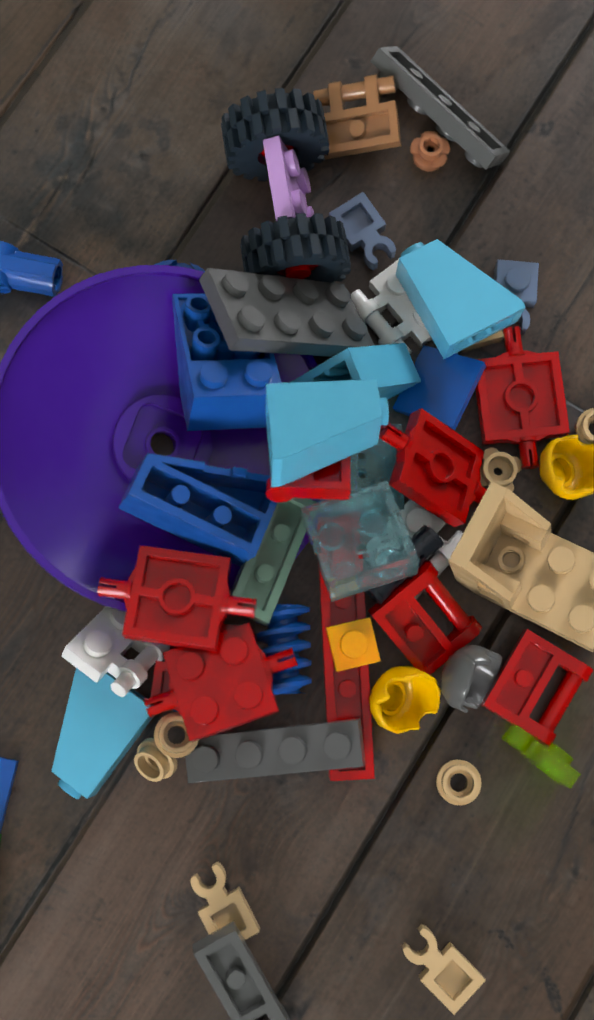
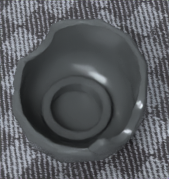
M478 645L464 646L449 656L441 671L440 685L446 702L451 707L467 713L469 710L463 706L477 709L497 677L502 656Z

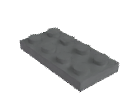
M207 268L199 280L230 350L333 357L346 348L375 346L368 333V328L362 321L344 284Z

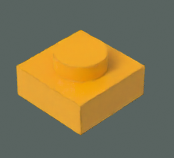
M370 617L326 627L336 672L381 661Z

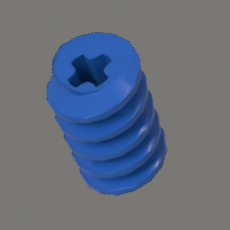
M277 604L270 622L263 625L268 627V629L255 634L256 641L268 644L267 648L262 649L266 657L292 647L295 654L294 657L298 663V666L272 674V690L274 694H304L300 691V688L312 683L311 677L299 673V670L311 666L310 659L299 656L300 651L311 647V642L298 638V634L310 630V624L298 621V616L310 612V607L301 604Z

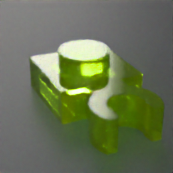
M511 724L501 737L511 747L524 755L528 761L563 787L571 789L581 775L570 766L574 759L554 743H551L548 748L541 745L518 725L514 726Z

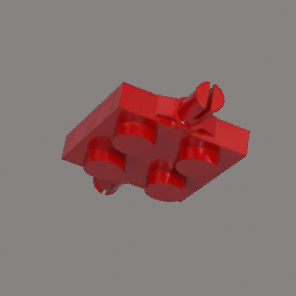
M511 326L503 329L505 353L497 357L476 359L486 364V368L475 388L482 444L510 443L519 445L521 469H528L529 467L533 469L540 466L537 456V442L543 439L567 436L570 433L559 352L535 353L523 350L521 327L514 326L512 330Z
M422 408L410 414L405 433L391 425L390 422H388V425L381 426L379 439L394 447L397 452L389 486L449 525L457 527L465 524L470 505L473 501L479 504L487 490L480 482V467L484 451Z
M143 545L139 547L136 567L129 576L128 581L101 577L99 580L101 586H98V596L124 599L126 617L122 636L125 639L217 652L220 628L227 614L255 618V609L257 607L256 598L230 596L228 581L232 564L231 558Z
M246 623L220 632L217 652L187 647H177L162 652L170 675V691L144 698V704L150 707L146 708L149 717L175 708L183 718L189 741L194 742L280 712L272 690V674L298 666V663L294 657L295 654L292 647L266 657L257 644L251 624Z

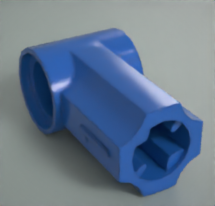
M0 241V293H10L12 289L55 297L61 289L63 280V263L61 260L20 252L15 246Z

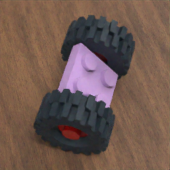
M275 88V93L266 94V90L256 92V98L251 99L248 95L241 98V105L233 103L228 107L229 113H224L221 118L227 166L229 170H233V174L237 176L243 174L244 179L252 180L254 177H258V181H267L269 178L277 221L272 223L267 220L260 223V229L253 227L248 231V236L243 235L241 238L240 248L244 272L330 283L343 281L345 275H349L351 272V262L343 223L341 221L336 222V218L333 216H328L324 219L323 214L314 213L312 206L307 207L305 196L306 193L311 192L307 171L314 168V163L320 164L324 160V155L329 153L330 144L321 101L319 99L315 100L314 95L309 92L302 96L301 90L294 88L290 93H285L284 88Z

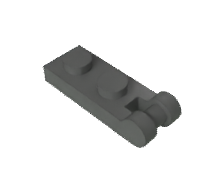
M234 921L192 944L195 958L231 1020H255L264 1014H267L268 1017L263 1020H290L286 1009L280 1004Z

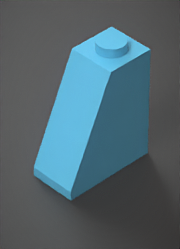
M438 239L426 245L422 242L413 244L404 250L399 258L395 275L443 359L516 323L526 308L519 297Z
M398 343L346 348L290 383L377 379L380 398L390 399L421 382V379L406 344Z
M377 379L266 384L265 414L271 487H281L378 444L381 426L388 425L389 408L387 398H380Z
M76 668L51 772L60 778L57 783L59 787L76 799H79L81 796L88 799L98 793L153 718L149 717L146 708L150 707L145 706V697L135 689H131L124 697H119L112 691L111 684L116 678L109 672L96 683Z

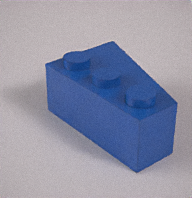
M147 453L136 468L118 508L212 554L229 557L233 564L241 566L256 556L278 502L271 501L266 496V482L271 477L270 475L247 472L245 468H219L207 466L205 462Z

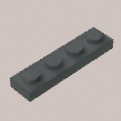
M398 46L378 48L370 62L380 70V78L394 76L396 88H399L409 97L407 99L408 104L415 111L424 115L427 114L437 124L435 128L444 138L456 141L465 150L464 155L470 163L485 169L501 165L510 151Z
M361 719L217 733L198 740L195 749L185 756L188 783L363 767L366 765Z

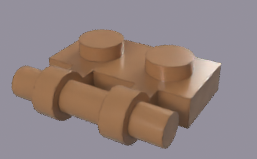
M377 74L365 76L362 82L342 85V82L339 81L329 83L328 88L313 91L315 100L319 99L322 106L330 105L331 111L324 113L330 144L329 153L324 155V160L401 146L396 101L380 102L381 95L396 93L394 76L378 78ZM366 98V106L345 109V102Z

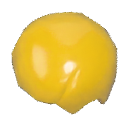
M577 434L563 436L562 438L550 441L540 455L541 480L555 495L567 500H574L594 494V444L582 443L578 440L579 435Z
M395 666L384 672L374 684L369 696L370 712L379 726L395 734L409 730H419V722L424 715L436 714L438 712L441 690L436 679L412 666Z

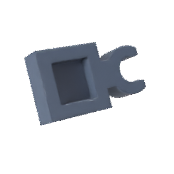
M364 192L329 213V216L336 218V222L341 221L343 223L349 250L352 252L362 246L364 249V262L368 268L374 271L378 267V260L373 255V252L376 250L385 251L390 259L395 257L396 247L393 241L386 236L379 235L385 231L386 223Z
M498 259L495 264L494 280L519 297L526 307L533 308L536 304L539 263ZM524 309L518 320L521 327L520 332L523 335L530 325V315L526 309Z

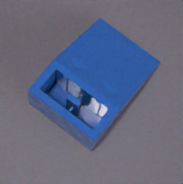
M205 293L173 294L172 304L180 397L187 431L267 427L265 414L266 384L281 383L274 353L230 350Z

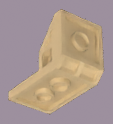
M491 481L449 559V564L456 581L471 592L593 652L594 553L551 533V523L508 488Z

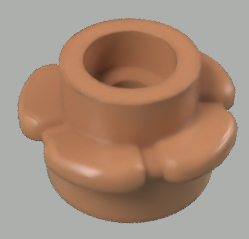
M434 131L423 132L421 137L415 138L410 146V153L413 155L415 165L426 172H432L442 167L447 162V154L450 152V145L447 139L439 137L438 133ZM432 147L434 152H428L427 148Z

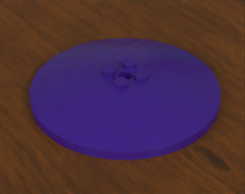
M139 265L118 268L97 274L74 284L52 298L26 322L9 345L0 362V511L25 551L52 577L87 599L126 612L124 599L98 596V586H101L99 580L101 577L128 581L129 576L136 567L140 545L215 555L118 508L136 468L147 453L156 454L151 448L152 436L155 434H165L170 437L173 443V451L168 455L169 457L205 462L207 466L219 468H245L247 472L270 475L267 427L187 431L180 397L172 296L173 294L205 293L199 281L204 272L187 267ZM274 353L281 383H290L318 366L313 355ZM311 499L317 502L296 558L316 530V514L325 512L329 499ZM233 563L231 564L228 581L229 591L240 569V566Z

